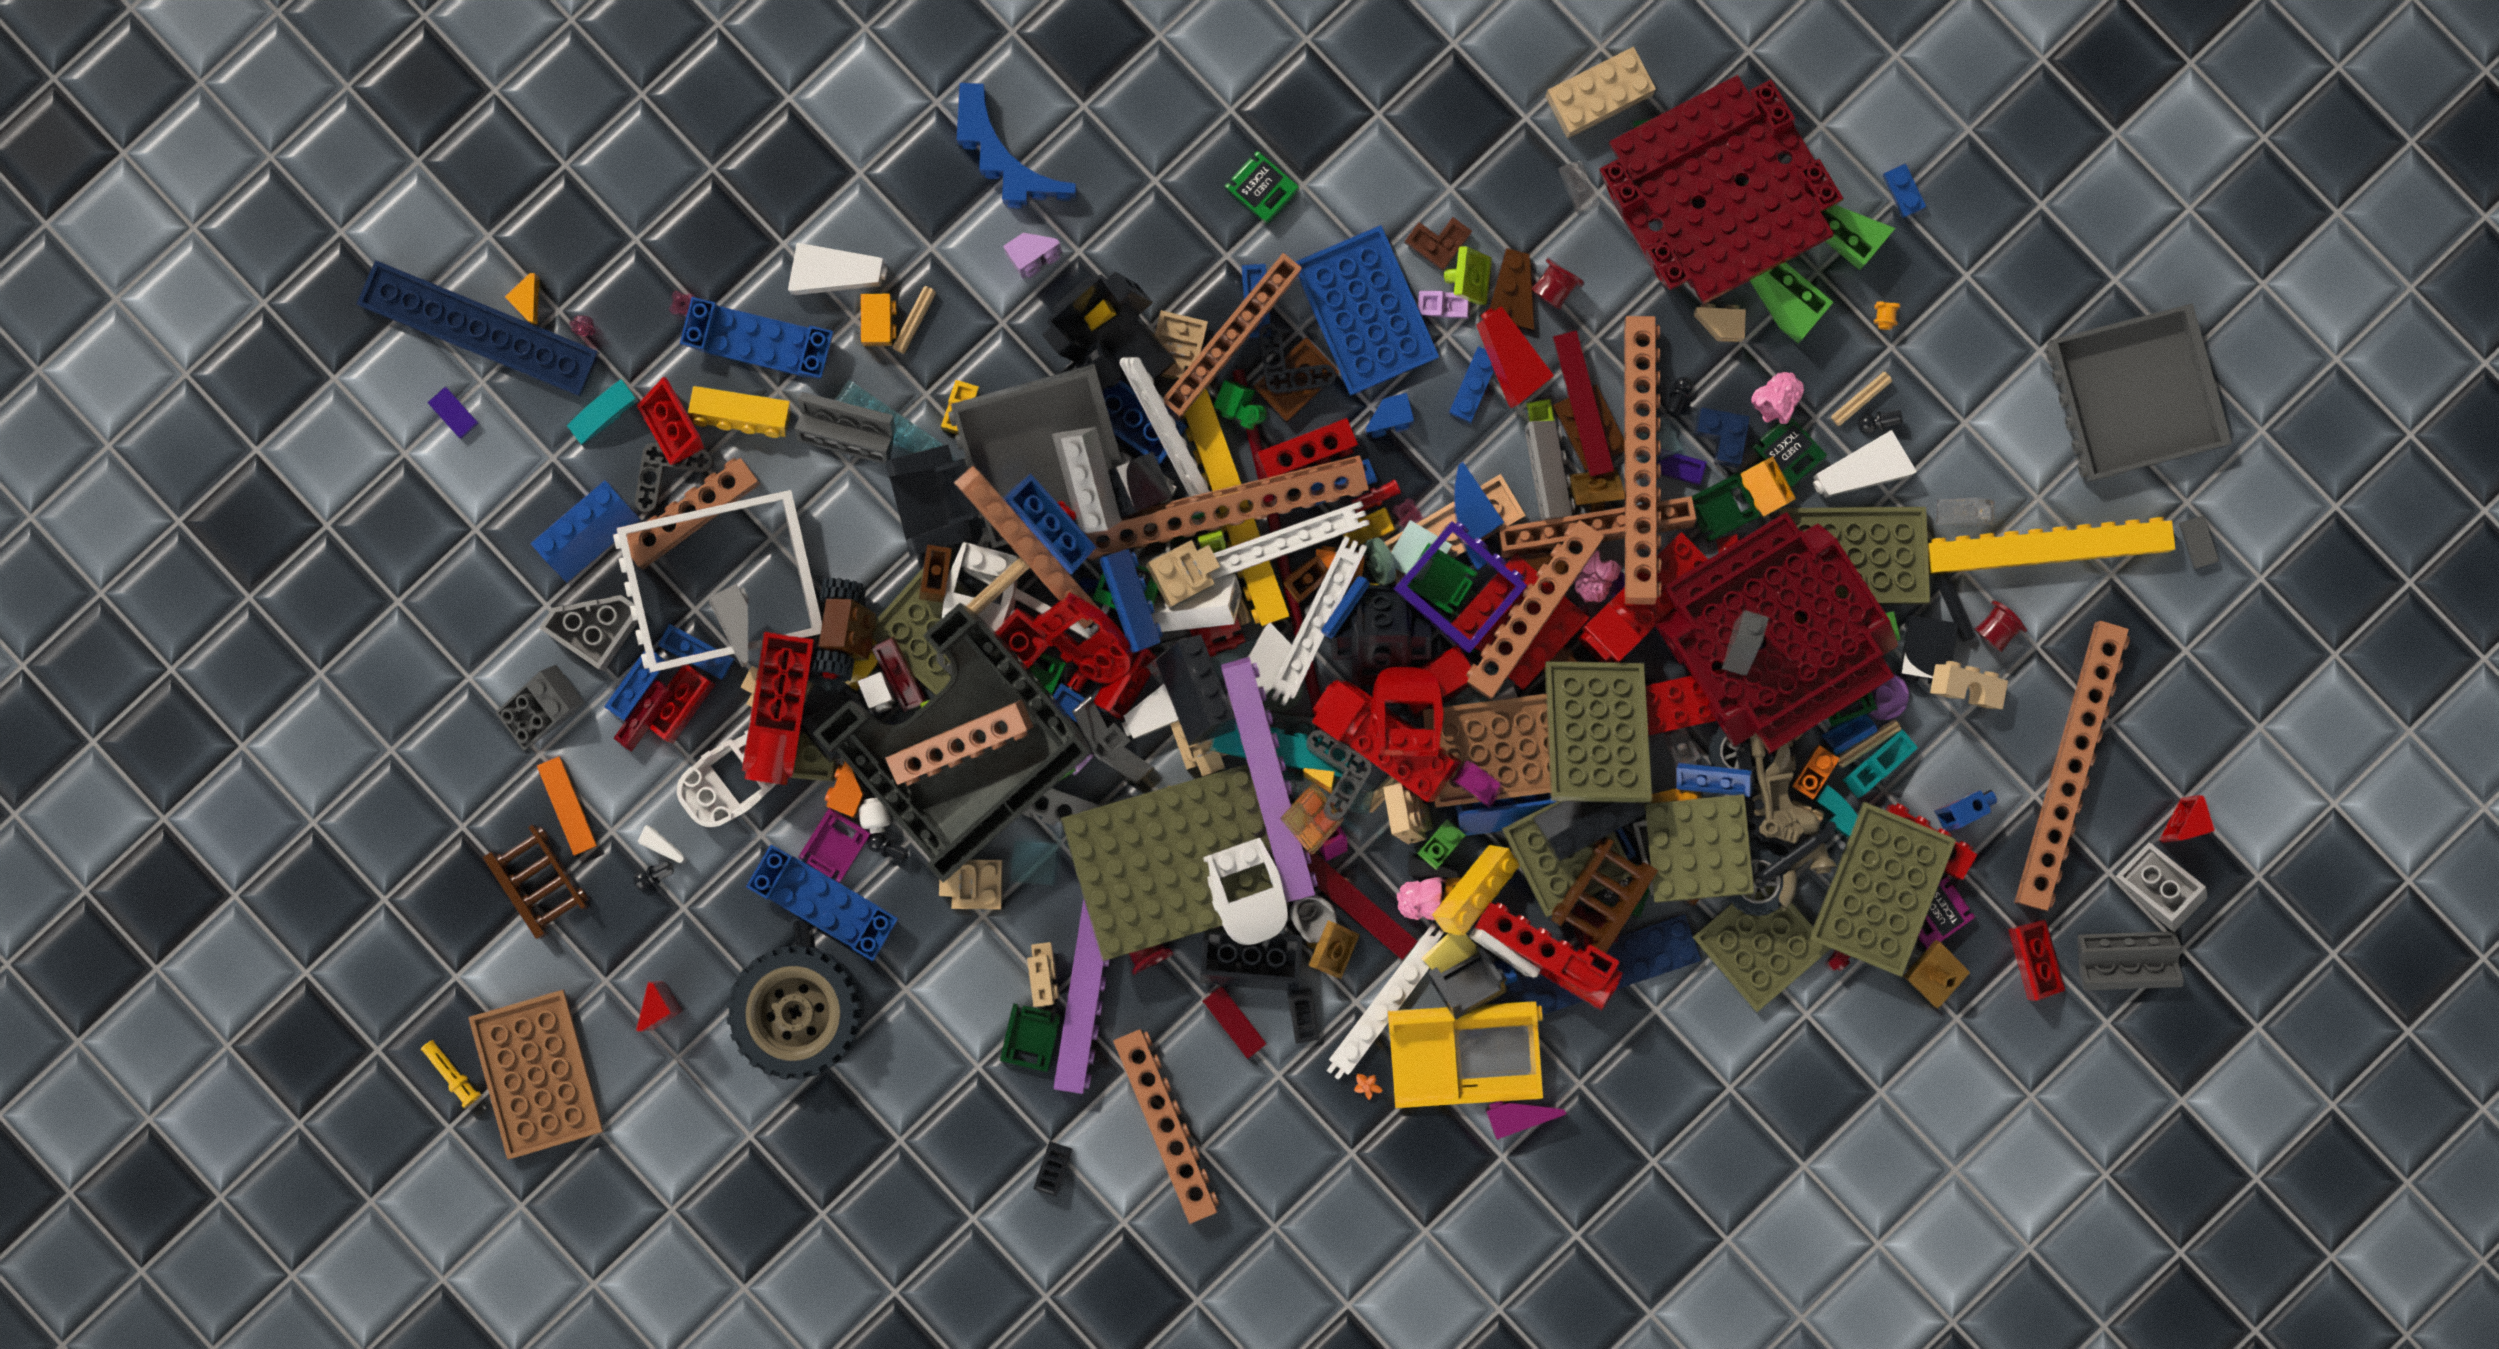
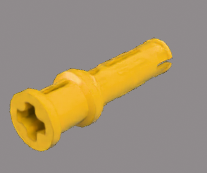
M434 1040L429 1041L421 1048V1051L424 1052L449 1083L450 1092H454L462 1101L464 1109L481 1097L482 1094L476 1092L469 1084V1078L457 1071Z

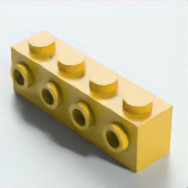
M693 386L688 409L690 420L697 426L705 427L711 425L717 426L721 430L737 429L746 434H755L756 432L771 438L786 437L791 414L790 401Z
M1489 845L1435 910L1432 916L1444 932L1464 936L1478 917L1484 913L1488 904L1500 893V890L1508 880L1513 877L1520 865L1510 849Z

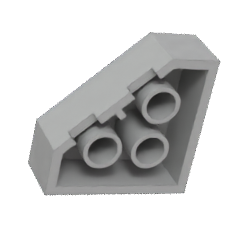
M618 595L574 605L554 607L546 616L539 629L597 669L605 671L637 625L638 620L633 621L630 606H634V603L624 596Z

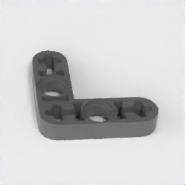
M658 443L647 444L642 452L635 495L636 507L643 513H652L657 509L664 467L706 473L713 468L714 459L712 455L705 450H701L691 456L695 459H701L702 455H705L708 464H704L703 468H700L697 462H691V467H689L690 456L685 458L681 464L670 465L668 460L667 463H663L665 461L663 457H656L652 461V457L648 453L653 452L654 448H657L659 453H664ZM650 471L655 472L657 475V480L652 485H648L644 481L645 474ZM642 487L650 490L655 489V493L649 492V499L653 503L652 505L649 504L647 508H644V505L641 503V499H646L647 495L646 491H642Z
M1316 730L1307 738V749L1315 756L1343 772L1342 777L1323 807V813L1326 818L1331 821H1338L1346 814L1369 776L1372 766L1370 761L1324 731ZM1320 737L1322 745H1319L1317 748L1314 746L1315 742L1312 738L1316 740ZM1329 743L1332 744L1333 746L1329 749L1328 753L1325 754L1324 752L1327 749L1325 747H1328ZM1336 749L1342 750L1345 753V760L1341 762L1336 761L1332 756V752ZM1350 756L1354 758L1351 763L1357 766L1360 763L1363 764V770L1366 772L1362 771L1358 774L1355 772L1356 766L1352 764L1347 768L1345 765L1349 761ZM1345 782L1351 783L1354 787L1353 794H1344L1341 790V785ZM1339 798L1343 801L1338 808L1341 813L1336 812L1332 814V808L1329 805L1334 806Z

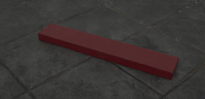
M1577 330L1553 336L1589 477L1613 472L1614 468Z
M1310 850L1309 855L1312 863L1307 864L1309 873H1315L1318 884L1317 888L1403 960L1418 941L1315 852Z

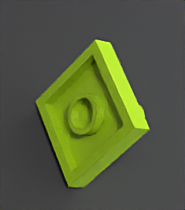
M1459 247L1457 269L1447 268L1444 272L1445 282L1448 284L1455 283L1454 295L1477 305H1487L1492 257L1470 247Z

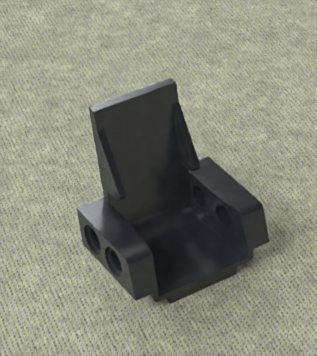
M1114 272L1107 279L1101 274L1095 279L1088 276L1052 307L1055 313L1047 320L1051 327L1042 334L1057 354L1071 361L1099 339L1120 367L1122 374L1120 380L1131 388L1132 386L1120 365L1121 358L1138 357L1147 373L1153 378V381L1176 363L1175 359L1139 316L1153 304L1152 300L1138 283L1117 272ZM1103 299L1109 301L1117 315L1091 331L1084 317Z
M949 444L885 461L909 556L926 552L927 545L947 547L973 540L968 520L980 515L978 509L954 483L968 471L965 458L953 462Z
M1369 585L1336 635L1332 638L1333 660H1352V684L1372 697L1374 683L1383 670L1391 667H1411V660L1431 659V622L1393 590L1396 585ZM1419 596L1422 600H1424V601L1430 606L1429 601H1427L1426 599H1424V598H1422L1421 596ZM1385 702V706L1393 712H1410L1406 703Z

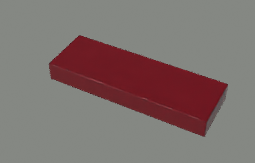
M893 636L873 645L872 651L903 712L926 702L927 700L895 637Z
M655 679L613 739L632 752L674 691Z
M1222 986L1203 1000V1003L1247 1059L1267 1044Z

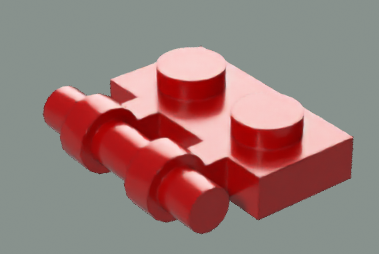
M1237 615L1235 624L1189 629L1192 637L1201 634L1210 657L1216 656L1217 652L1228 648L1232 650L1237 648V645L1245 643L1243 633L1236 636L1232 634L1235 631L1241 630ZM1225 635V640L1219 641L1214 644L1212 643L1213 639Z

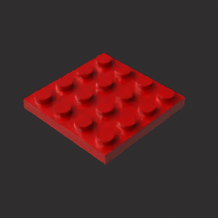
M1517 553L1509 560L1505 567L1511 572L1514 569L1525 578L1523 582L1527 586L1474 647L1480 653H1482L1488 643L1491 646L1497 639L1494 634L1502 623L1507 625L1511 619L1508 614L1516 603L1521 605L1525 599L1522 596L1525 589L1530 583L1535 585L1539 579L1536 576L1537 571ZM1498 572L1452 622V625L1470 640L1515 586ZM1545 583L1540 587L1542 593L1546 595L1552 594L1555 590L1554 586L1550 583ZM1564 596L1508 678L1524 691L1545 668V663L1550 662L1589 620V617ZM1531 603L1526 608L1527 612L1531 615H1536L1541 611L1540 606L1536 603ZM1517 623L1513 626L1512 630L1517 635H1523L1527 628L1524 624ZM1503 643L1499 646L1498 650L1502 655H1509L1513 648L1510 644Z

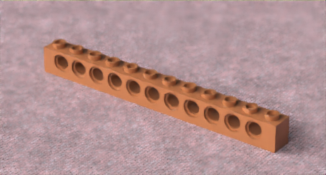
M1626 316L1624 323L1625 604H1655L1656 598L1661 596V582H1656V573L1661 572V558H1656V549L1661 547V535L1656 534V526H1660L1661 512L1656 511V502H1660L1661 489L1656 487V479H1660V464H1656V455H1660V440H1656V432H1660V417H1656V409L1660 408V394H1656V385H1660V371H1656L1655 362L1660 361V348H1655V339L1660 337V325H1655V316ZM1645 340L1648 346L1640 347L1636 341ZM1638 363H1645L1648 369L1640 370L1636 365ZM1638 386H1645L1649 391L1647 393H1640L1636 388ZM1638 409H1645L1649 415L1642 417L1636 411ZM1639 432H1644L1649 436V438L1646 440H1641L1637 437L1636 434ZM1644 455L1649 461L1647 463H1640L1636 457ZM1638 479H1646L1649 485L1641 487L1636 481ZM1645 502L1648 504L1649 509L1640 510L1636 504ZM1638 526H1646L1649 532L1641 534L1636 528ZM1645 549L1648 551L1649 556L1642 558L1638 556L1637 551ZM1646 573L1650 579L1643 582L1636 575Z
M1359 455L1147 507L1122 518L1121 522L1109 530L1091 533L1084 532L1096 546L1095 550L1086 559L1096 560L1103 554H1114L1132 547L1137 549L1145 548L1149 543L1157 541L1160 543L1173 540V537L1181 535L1183 537H1190L1202 530L1215 531L1222 525H1239L1244 523V520L1251 518L1260 520L1268 517V514L1276 512L1285 514L1292 511V508L1300 506L1302 508H1309L1321 501L1334 502L1339 497L1346 495H1361L1363 491L1369 490L1363 462ZM1337 478H1347L1344 484H1335V480ZM1320 482L1323 484L1319 490L1311 489L1314 483ZM1292 488H1297V489H1299V492H1298L1297 495H1295V496H1288V495H1287V493H1288V491H1289L1290 489H1292ZM1266 495H1275V499L1273 501H1263ZM1244 500H1250L1252 502L1251 505L1247 508H1242L1239 506L1240 503ZM1219 506L1228 507L1225 513L1219 514L1215 512ZM1195 512L1204 513L1201 519L1192 518ZM1173 517L1180 519V522L1176 525L1168 524V521ZM1149 523L1156 525V528L1152 531L1144 529L1145 525ZM1124 529H1130L1133 531L1132 534L1128 537H1123L1120 535L1121 531ZM1100 535H1106L1109 537V539L1103 543L1098 542L1096 540L1097 537Z
M2098 621L2094 624L2014 903L2041 911H2048V908L2054 904L2056 894L2053 893L2055 884H2059L2063 872L2060 870L2062 860H2066L2069 853L2067 842L2069 837L2073 836L2076 828V823L2073 822L2075 814H2079L2082 808L2083 800L2080 797L2082 790H2086L2089 783L2088 769L2089 766H2093L2096 759L2094 748L2096 743L2101 741L2103 729H2100L2103 720L2107 719L2110 706H2107L2109 696L2112 697L2116 690L2115 675L2121 671L2123 659H2120L2122 651L2127 649L2130 641V636H2127L2129 630L2127 628L2103 621ZM2105 643L2112 647L2111 656H2106L2103 653L2102 648ZM2098 667H2102L2106 672L2103 680L2096 676V669ZM2091 690H2095L2099 694L2097 703H2093L2089 699ZM2085 713L2092 717V724L2089 727L2084 725L2082 721ZM2078 737H2082L2086 742L2083 750L2078 749L2075 744ZM2071 760H2075L2079 765L2077 773H2072L2069 769ZM2065 783L2072 787V794L2069 797L2065 796L2062 792V787ZM2058 807H2062L2065 810V818L2063 820H2059L2055 815ZM2051 830L2056 831L2059 835V839L2055 844L2051 843L2048 838ZM2046 853L2052 858V863L2049 867H2045L2042 864V856ZM2038 877L2043 878L2045 881V887L2041 891L2035 887V880Z

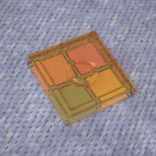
M1311 784L1280 818L1309 854H1314L1344 821L1343 817L1338 821H1331L1325 817L1323 807L1328 799L1316 784ZM1329 805L1332 808V814L1338 812L1334 806Z

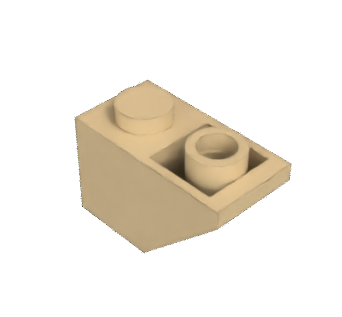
M1701 304V307H1697L1694 311V317L1717 341L1742 342L1745 339L1746 309H1739L1740 306L1725 305V308H1715L1714 304Z

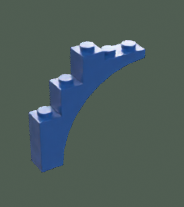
M959 84L958 145H962L964 149H977V146H980L979 170L981 175H985V178L999 179V176H1003V204H1008V208L1020 209L1022 205H1028V196H1032V199L1046 200L1047 197H1056L1058 201H1070L1071 198H1076V183L1056 181L1039 175L1022 165L1006 150L997 138L990 123L986 108V89L984 84Z

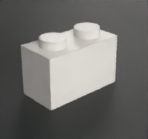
M882 672L858 681L870 710L880 714L891 710L892 704L897 703L889 682Z

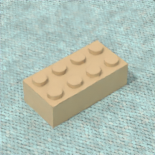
M1632 47L1548 89L1545 97L1568 139L1653 96L1656 88L1635 48Z

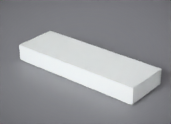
M1473 929L1471 932V939L1523 975L1537 977L1540 972L1539 968L1487 932L1479 929Z

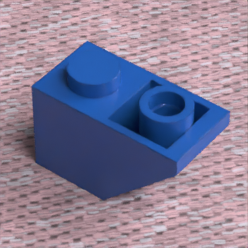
M1407 393L1384 398L1365 429L1366 436L1372 435V438H1378L1386 435L1388 430L1395 429L1396 432H1402L1410 429L1409 425L1414 423Z

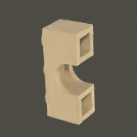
M1946 661V665H1935L1930 693L1946 698L1965 699L1966 690L1969 687V704L1987 709H2003L2008 681L2000 679L1998 673L1985 671L1982 674L1979 668L1966 666L1964 669L1961 668V663Z

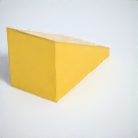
M1103 299L1084 319L1091 331H1093L1117 314L1111 303Z
M1304 768V777L1330 794L1332 793L1335 783L1334 771Z

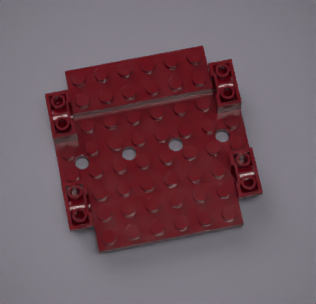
M1738 75L1718 84L1609 141V146L1617 160L1599 168L1613 204L1657 279L1669 291L1688 282L1690 287L1694 288L1703 305L1832 238L1834 233L1820 210L1824 211L1844 200L1820 158L1817 160L1813 158L1795 128V117L1772 79L1751 89L1750 94ZM1782 154H1787L1792 160L1787 164H1782L1779 162L1778 157ZM1743 176L1748 179L1749 183L1745 186H1738L1735 180ZM1695 199H1702L1706 205L1701 209L1693 207L1692 202ZM1653 221H1658L1663 227L1659 231H1652L1649 225Z
M1785 512L1662 588L1676 610L1654 622V625L1678 662L1686 664L1710 702L1707 707L1733 747L1756 733L1770 754L1895 677L1882 656L1898 647L1891 622L1838 540L1819 523L1804 532L1803 530L1799 531L1788 512ZM1837 587L1846 588L1848 597L1845 599L1838 598L1835 594ZM1743 611L1769 617L1763 637L1766 646L1764 649H1758L1747 675L1744 676L1727 670L1723 674H1715L1711 668L1712 663H1724L1734 622ZM1796 612L1805 613L1807 622L1804 624L1797 623L1794 619V614Z

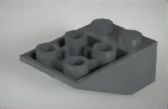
M554 665L539 671L495 713L525 751L571 717L585 702L559 667Z

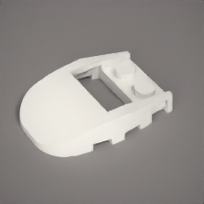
M963 542L948 575L942 618L959 603L966 606L974 599V597L954 592L960 567L999 576L1020 556ZM1018 579L1004 591L1001 605L991 602L978 614L994 631L1010 616L1011 611L1014 610Z
M748 730L744 732L745 735L733 741L730 739L712 751L703 754L701 759L679 779L677 784L678 799L696 823L705 827L720 826L748 811L776 785L756 781L761 789L739 804L711 767L732 750L743 764Z
M1260 838L1203 857L1204 862L1208 861L1210 876L1207 879L1212 892L1214 909L1219 913L1223 921L1222 925L1231 939L1243 945H1252L1276 936L1283 929L1287 921L1288 911L1279 872ZM1265 862L1273 888L1228 903L1220 878Z

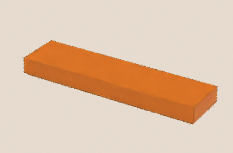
M558 756L537 765L573 855L576 856L597 847L598 845L561 757Z

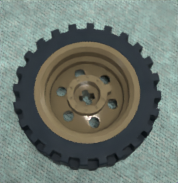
M796 945L771 950L750 962L751 964L742 970L737 982L733 984L731 998L727 1002V1008H729L727 1025L731 1027L732 1034H730L732 1042L735 1041L739 1049L737 1051L740 1055H744L750 1061L749 1064L754 1068L758 1067L763 1070L764 1074L769 1076L775 1075L780 1077L779 1079L786 1080L789 1078L799 1080L816 1076L841 1061L856 1042L855 1039L862 1026L860 1025L861 1016H863L860 1000L862 999L861 992H858L855 984L856 980L854 976L848 973L847 967L834 959L833 955L824 953L818 948ZM802 984H806L809 988L805 994L799 991V987ZM779 988L784 991L782 998L775 996V991ZM817 1003L824 1004L825 1009L823 1012L815 1010ZM796 1005L800 1006L799 1011L803 1012L802 1016L798 1015L797 1018L793 1017L794 1012L791 1011V1008H795ZM769 1012H773L776 1015L774 1021L767 1019ZM809 1026L815 1027V1035L811 1036L807 1033ZM784 1031L791 1032L792 1037L790 1040L783 1038Z

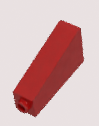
M1500 306L1496 310H1493L1491 307L1480 315L1482 320L1476 324V327L1507 404L1510 408H1513L1539 389L1554 375L1503 307Z

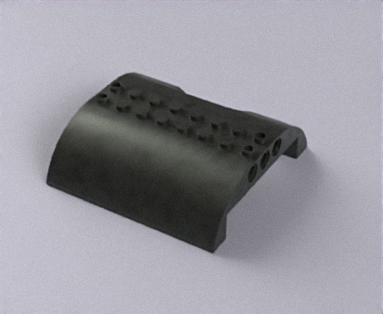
M962 603L956 605L923 635L938 654L945 653L951 662L952 675L948 684L910 719L895 725L883 723L850 700L813 733L829 752L836 750L931 859L927 865L942 883L1091 753L1079 729L1044 685L1007 643L985 621ZM1019 700L1023 701L1034 726L1027 730V736L1016 741L1013 737L1005 740L1006 745L994 750L992 746L983 749L984 754L971 759L970 755L962 758L963 763L950 768L946 764L940 767L941 772L928 777L927 773L920 775V781L907 786L905 782L897 785L886 757ZM1000 721V729L1007 732L1008 725L1004 721ZM978 730V737L982 741H986L985 732ZM957 739V747L964 750L965 745L963 741ZM935 748L936 757L943 759L942 751ZM914 757V765L921 768V761Z

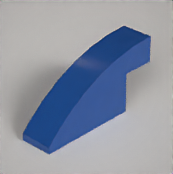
M1464 462L1458 465L1454 486L1456 523L1458 521L1468 528L1469 532L1467 534L1475 540L1478 537L1481 540L1502 526L1504 521ZM1460 539L1466 556L1475 572L1489 564Z

